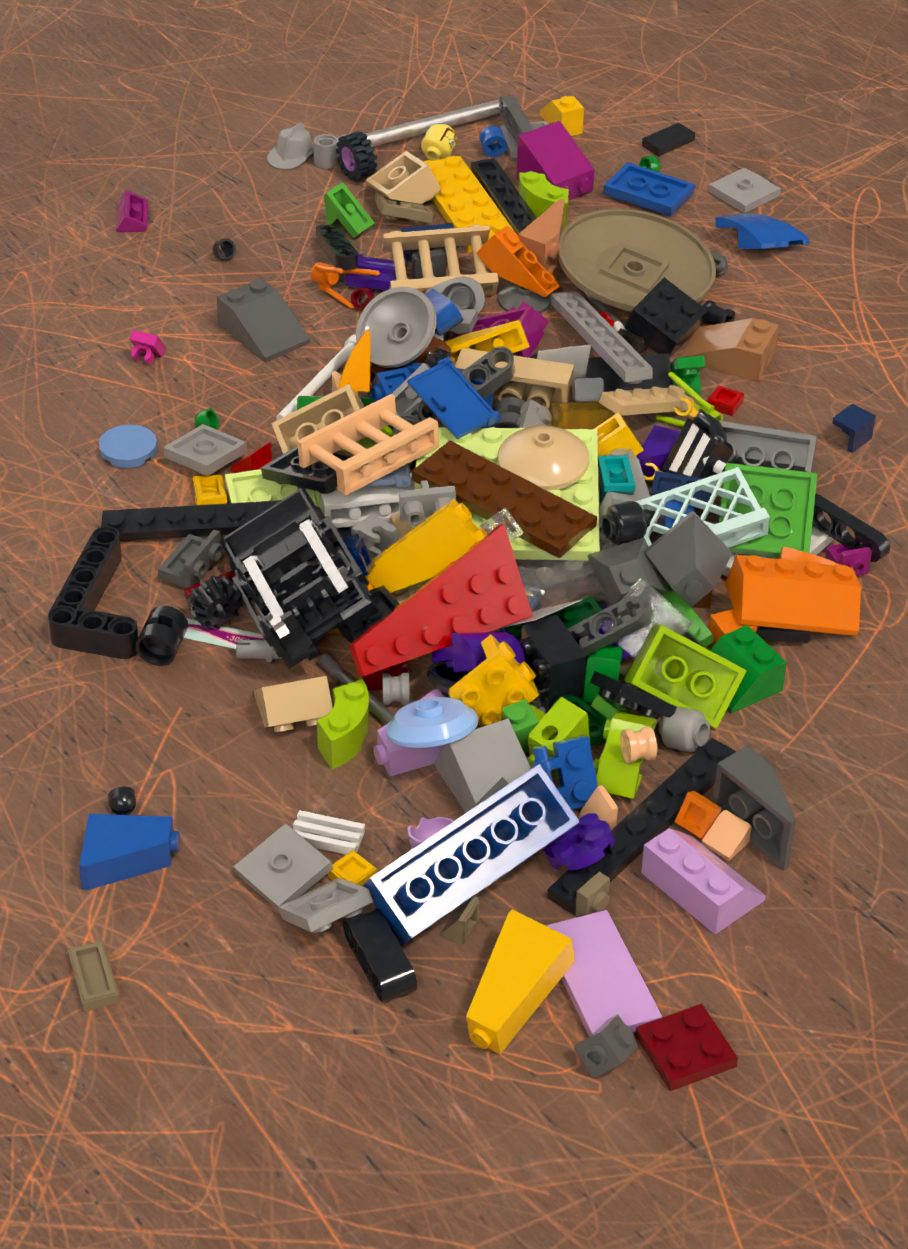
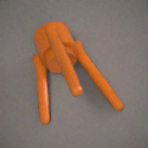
M318 262L311 270V279L319 284V290L327 292L343 305L354 309L351 302L331 289L330 286L337 283L341 273L378 276L380 272L360 268L343 270L334 265Z

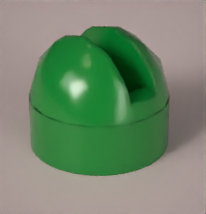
M645 156L640 160L639 166L656 172H659L661 169V164L658 163L659 159L657 157Z
M209 408L197 413L194 420L195 428L204 424L217 430L219 420L215 411Z

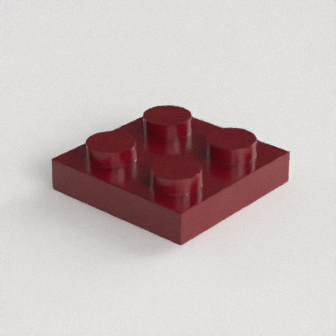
M702 1003L636 1027V1038L670 1091L737 1067V1055Z

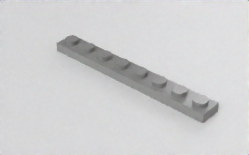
M577 291L551 294V305L591 345L624 382L638 384L642 380L652 379L653 368Z

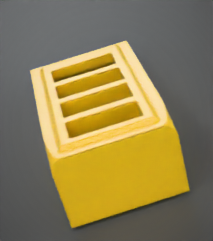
M221 474L192 477L196 505L227 503V494Z

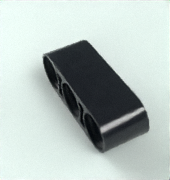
M376 908L343 919V930L346 940L381 1002L417 990V980L413 967L380 909Z

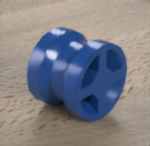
M488 126L481 131L479 140L484 153L492 158L501 156L507 149V142L502 130L497 126Z

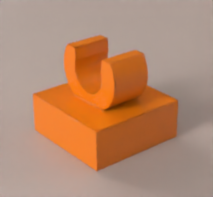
M691 791L687 793L675 822L700 839H703L721 813V807L696 791Z

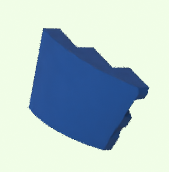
M752 213L715 217L717 228H738V249H765L788 247V245H809V237L792 225L776 218Z

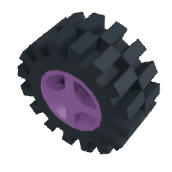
M357 131L338 139L336 153L339 154V157L337 159L338 162L341 161L340 167L345 170V176H348L350 180L357 181L376 173L378 163L375 160H377V155H374L373 151H375L374 146L371 147L372 142L370 139L367 140L366 134H363L362 131Z

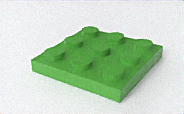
M726 463L725 471L739 467L761 508L765 507L770 516L768 535L729 547L731 552L779 558L781 548L784 546L809 553L818 473ZM735 479L723 484V489L734 493L739 488ZM722 497L721 507L729 509L733 500ZM737 502L733 511L746 514L752 512V509L748 505ZM720 515L719 523L723 521L724 516Z

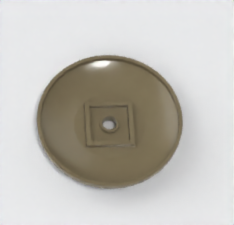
M605 209L590 212L570 222L563 230L559 240L561 248L558 251V260L562 270L572 283L596 300L627 311H632L664 277L699 303L709 294L716 276L713 256L706 245L695 234L672 220L649 212L631 209Z

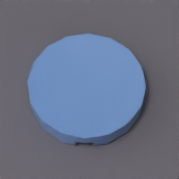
M127 424L111 428L100 437L98 443L101 458L104 461L105 459L110 461V465L117 468L142 466L145 464V460L150 457L152 460L158 450L155 434L150 429L140 425Z

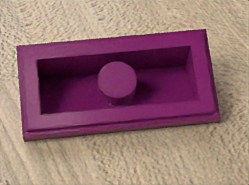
M125 190L117 203L115 231L146 232L148 200Z

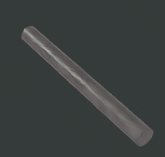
M323 654L319 658L318 664L341 685L356 681L329 655ZM368 692L369 710L386 725L395 715Z

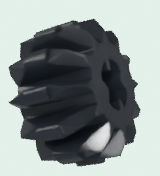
M212 574L208 581L200 579V586L198 588H191L192 596L187 599L190 607L189 610L191 611L190 614L195 621L197 620L206 629L211 626L219 629L224 622L230 625V618L239 616L238 608L243 606L240 590L236 584H233L224 575L218 578Z

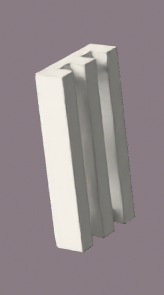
M299 810L297 820L293 823V830L316 849L347 855L352 850L357 853L365 834V824Z

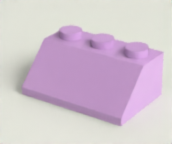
M669 828L644 844L641 873L715 935L765 901L766 895L691 835Z

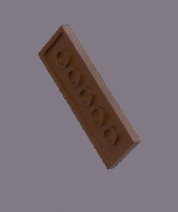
M451 440L412 470V481L420 484L421 481L427 480L429 488L455 486L458 504L463 503L469 511L497 526L504 524L506 531L559 559L597 526V516Z

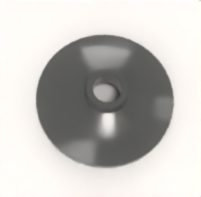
M514 283L504 287L499 292L498 303L505 311H509L512 306L517 309L524 301L529 306H532L534 310L542 313L551 305V294L543 297Z

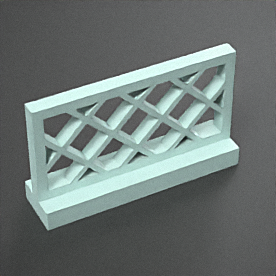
M739 467L635 501L640 504L642 509L655 512L644 536L648 546L652 545L649 539L652 531L664 535L670 530V528L656 524L660 514L676 519L672 526L674 527L687 516L685 511L688 505L704 510L700 519L728 548L768 535L770 516L765 507L761 508ZM733 479L739 485L736 493L721 488L724 482ZM704 490L712 493L707 503L693 498L694 493ZM717 495L733 500L729 509L713 505ZM674 499L684 504L680 512L665 508L666 502ZM737 502L750 506L752 512L740 514L733 510ZM709 512L724 516L723 521L717 524L706 522L705 519Z

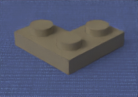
M376 190L374 201L383 217L390 220L405 218L410 223L416 225H423L424 222L432 223L434 213L430 206L392 200Z

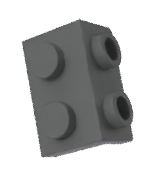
M213 530L206 539L188 534L158 568V579L184 588L194 586L199 579L205 577L207 570L222 556L223 546L220 542V531Z

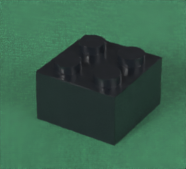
M664 277L633 308L624 328L657 354L669 353V357H671L698 329L707 309Z
M558 615L522 625V636L519 643L524 653L525 663L528 664L536 675L533 682L539 696L535 698V701L537 703L540 702L546 712H548L553 707L554 702L560 697L575 696L583 700L586 654Z

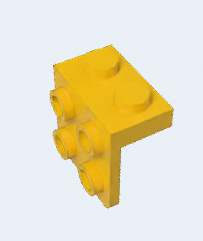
M489 635L481 642L487 659L449 689L450 698L460 700L477 713L478 726L480 728L502 721L501 708L524 699L529 704L539 696L533 679L536 677L533 670L525 662L519 664L514 658L516 655L512 648L505 641L499 643L492 635Z

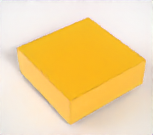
M352 850L332 865L333 869L328 872V877L331 880L342 878L363 886L369 878L377 873V868Z

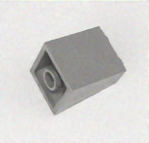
M509 719L474 729L467 736L444 744L435 762L437 771L465 813L502 777L510 784L531 770Z

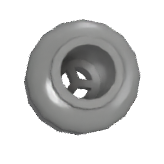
M679 706L670 718L666 716L661 717L658 731L661 734L664 745L668 748L684 752H695L708 741L710 725L706 721L704 714L699 710Z

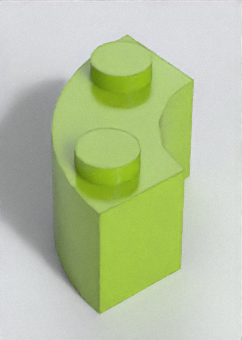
M533 171L519 172V194L536 218L560 198L565 200L564 230L567 226L569 189L552 185L546 180L545 174H538Z
M363 679L334 688L333 708L327 715L317 720L318 750L332 770L353 759L361 751L362 743L369 734V693Z
M617 711L612 720L607 719L603 733V739H607L600 759L594 760L597 786L603 785L610 794L634 799L643 777L639 772L644 758L638 759L635 763L627 764L625 762L620 746L621 732L628 729L638 732L643 727H651L655 731L657 719Z

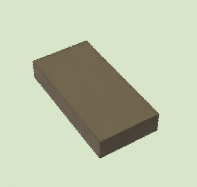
M103 940L68 948V957L83 1011L120 1003L118 989Z

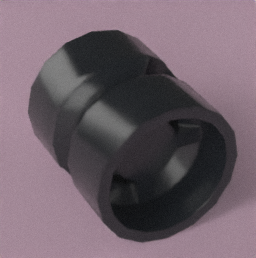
M162 605L153 608L135 644L139 657L145 662L156 666H165L172 663L188 629V621L185 615L171 606Z

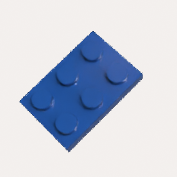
M628 162L604 184L603 194L611 196L616 200L635 204L641 208L657 211L662 215L672 216L694 194L695 184Z

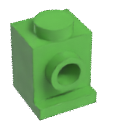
M524 699L501 708L503 720L509 719L522 750L526 754L529 752V733L539 721L527 700Z

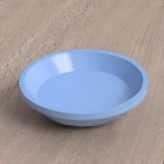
M448 697L427 698L402 707L387 725L386 733L388 739L399 746L410 748L435 747L457 741L470 734L478 725V716L472 708L466 706L460 700Z

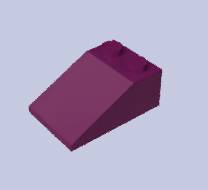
M532 306L478 318L471 331L475 332L520 320L530 347L517 351L513 355L530 358L544 336ZM454 332L449 340L464 334H457Z

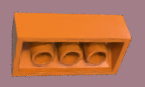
M736 555L725 586L739 624L858 635L861 585L853 567L826 565L817 562L790 561L784 558H761L756 555Z

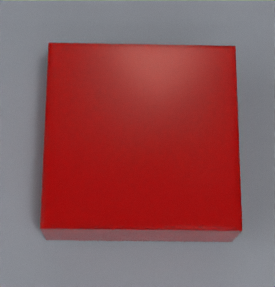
M718 385L707 402L714 406V410L733 416L744 401V393Z

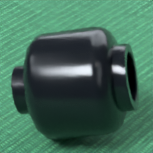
M635 501L615 504L608 507L605 515L602 516V530L607 539H611L614 543L621 545L644 538L647 527L650 526V516L648 511L642 509L640 504Z

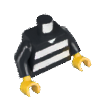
M680 398L688 404V410L683 412L680 408L674 407L675 412L680 416L690 415L693 417V420L687 418L662 467L666 470L665 473L707 478L725 472L726 463H730L728 460L732 454V448L726 444L727 437L721 423L702 409H695L694 402L691 399ZM645 464L646 466L653 467L655 471L661 472L655 464ZM655 474L652 477L644 475V478L647 481L653 482Z

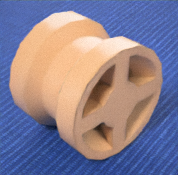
M643 727L638 732H633L631 729L621 732V752L627 764L635 763L640 758H644L646 761L656 759L657 742L651 727Z

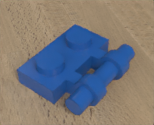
M583 735L553 742L555 756L548 757L546 746L534 747L535 761L532 762L533 768L540 764L552 782L551 770L557 768L560 786H556L557 790L571 810L584 807L598 787L589 737Z

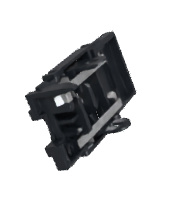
M304 487L290 494L220 541L230 559V567L235 575L232 579L239 588L240 594L259 631L269 646L274 648L277 656L284 660L289 669L306 658L310 661L320 655L315 644L331 630L347 624L354 633L364 626L362 623L364 620L378 612V609L371 600L373 595L367 587L369 582L329 516L325 517L321 508L315 505ZM341 544V546H342V548L344 549L345 553L343 552V550L341 549V547H340V546H337V545ZM252 600L254 601V604H255V606L257 607V609H258L260 615L257 614V612H256V610H255V608H254V606H253V604H252V602H251Z

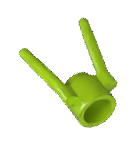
M673 372L668 373V376L697 402L694 403L695 409H702L715 419L723 420V415L714 410L713 405L706 402ZM656 415L655 417L656 420L683 427L685 421L667 416Z

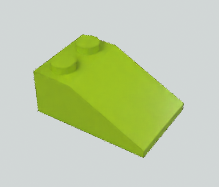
M653 624L624 682L674 706L699 710L704 714L709 725L717 729L747 670L663 625Z

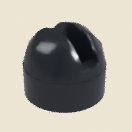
M221 238L213 244L212 250L217 258L228 260L235 255L236 247L232 240ZM219 246L221 247L222 251L225 253L224 256H223V254H222V252H221Z
M122 786L114 788L108 793V802L112 812L116 815H129L134 811L136 806L134 789Z

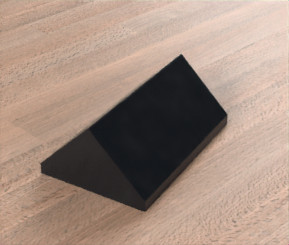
M669 353L640 355L653 368L652 379L642 380L638 384L624 382L602 357L588 359L585 378L601 377L604 381V392L616 391V389L669 388L671 385V378L668 376V373L671 372Z

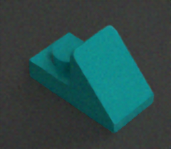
M628 455L598 456L601 503L607 491L634 495L636 485Z

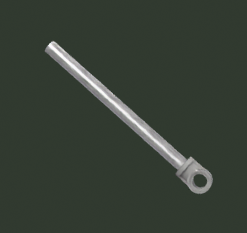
M499 99L365 134L367 135V140L370 139L372 142L371 147L425 134L435 124H446L452 127L500 114ZM331 134L316 136L313 141L315 166L323 169L336 167L338 165L337 157H339V154L336 153L338 148L336 144L339 142V138L347 134H340L338 138Z

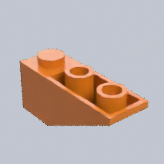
M508 226L495 233L476 252L492 273L497 272L498 276L543 297H547L560 287L555 281L554 276L541 265L535 254L527 249L519 240L518 235Z

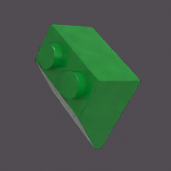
M748 625L721 636L710 651L747 670L727 708L731 714L783 691L787 662Z

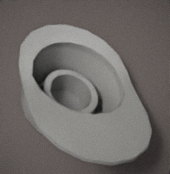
M299 122L293 127L281 130L276 146L267 156L268 163L272 167L283 170L293 169L302 165L314 153L311 134L305 129L304 124Z
M466 276L450 279L426 291L434 289L450 299L458 309H475L478 314L485 302L484 290L481 285L473 278Z

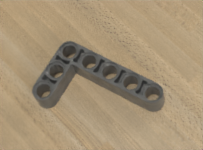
M496 347L460 373L480 396L485 399L514 377V355L506 347ZM498 362L508 363V365L504 368H498L495 366ZM477 378L485 380L480 385H475L471 383L473 380ZM422 400L399 417L415 425L427 419L425 415L432 412V410ZM437 416L433 418L438 422V427H446ZM394 428L395 435L401 432Z

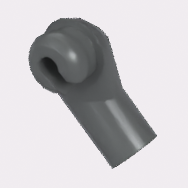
M710 251L715 262L716 275H723L728 270L725 256Z

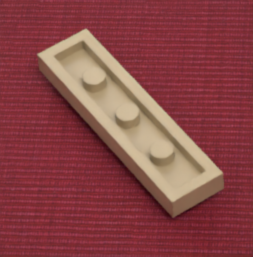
M670 385L669 388L616 389V391L602 392L599 403L614 413L619 412L621 416L675 412L674 407L687 411L688 404L680 398H689L693 402L694 400L685 395V391L682 388Z

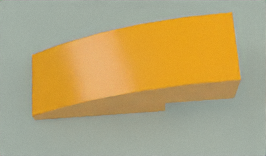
M365 329L355 343L343 369L338 389L350 384L357 395L358 391H370L371 329Z

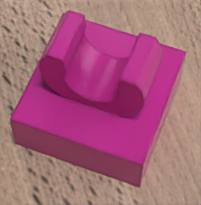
M133 329L129 340L134 345L131 351V357L134 361H138L143 353H146L144 361L148 365L153 363L155 356L163 357L166 347L158 336Z

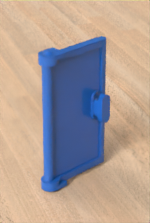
M449 357L438 361V365L407 380L411 388L456 439L485 425L490 427L501 419V415L494 411L456 369Z

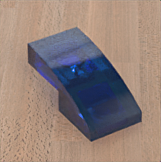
M357 533L346 537L344 540L346 548L355 559L365 576L369 575L375 564L363 538H359Z

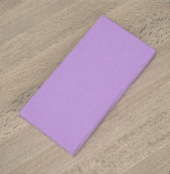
M607 910L546 925L571 938L573 941L575 962L561 980L589 1037L606 1020L617 1014L632 1032H636V1027L662 1018L653 997Z

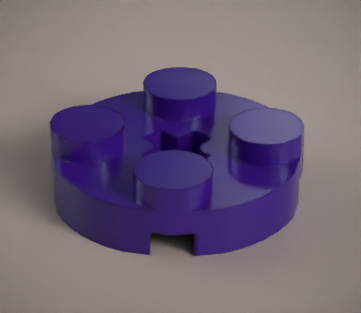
M595 813L582 816L576 826L544 848L550 865L555 869H559L557 865L559 864L566 865L568 870H577L601 860L605 856L603 849L608 844H610L612 849L615 843L609 824L599 820L598 815Z

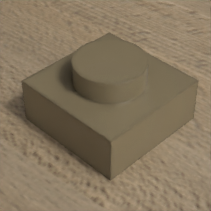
M598 872L577 891L575 914L577 917L606 909L610 902L609 877Z

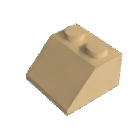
M407 151L366 180L368 185L389 199L417 204L431 200L441 190L429 165Z
M327 676L254 690L264 727L273 726L274 732L294 729L293 722L306 720L307 727L317 725V720L327 715L333 708Z

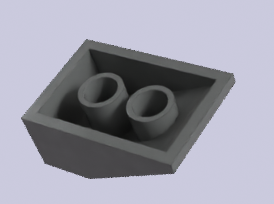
M262 278L217 297L218 324L265 363L310 343V337L278 290Z
M747 745L717 764L713 803L721 807L720 812L728 810L748 822L752 827L749 843L784 871L789 867L796 819L772 764L764 756L759 755Z

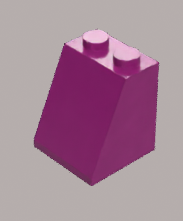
M560 121L518 135L516 180L519 181V172L533 171L538 174H545L546 180L552 185L569 189V200L593 191L594 168Z

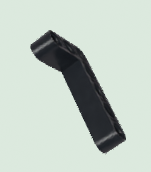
M104 526L92 533L48 613L50 639L54 646L118 659H129L138 654L135 647L138 640L137 622L127 616L95 611L122 559L120 534L117 529Z

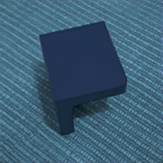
M851 404L833 417L832 424L842 429V432L849 435L848 451L853 453L872 439L876 415Z

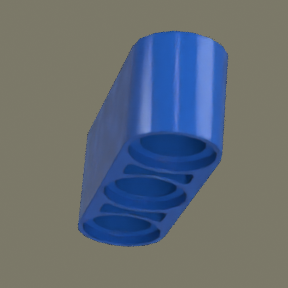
M434 289L425 293V296L432 302L436 312L435 334L441 336L463 322L460 311L450 299Z

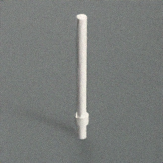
M351 335L345 341L344 348L276 416L277 420L297 411L298 396H312L332 376V372L337 371L344 364L357 342L356 335Z

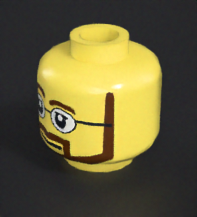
M446 124L432 125L422 139V151L432 161L445 159L451 156L455 149L457 137L454 130Z

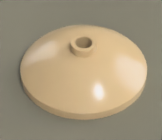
M545 425L531 426L513 433L503 441L498 451V465L547 491L557 490L574 484L584 476L589 465V452L581 439L565 429Z

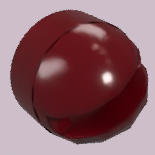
M366 287L357 288L351 294V303L356 309L363 310L374 298V294ZM366 294H367V297H368V298H367V299L364 301V303L362 304L360 301H361V300L366 296Z

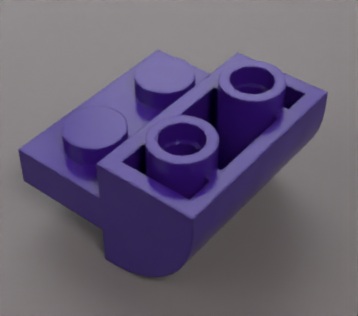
M508 632L451 633L452 646L432 652L433 663L446 662V668H454V673H469L487 659L481 642L489 635H492L499 643L505 641L512 648L516 655L514 658L519 664L525 662V658L519 641Z

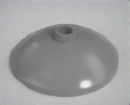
M411 287L388 289L373 298L364 308L356 327V341L365 329H371L370 362L384 368L406 365L425 351L434 336L436 329L434 306L425 294Z

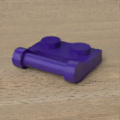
M358 254L357 268L376 270L380 274L378 276L346 274V286H355L357 288L366 287L386 291L390 287V281L396 280L394 260L363 257V254ZM404 259L405 268L407 271V259Z

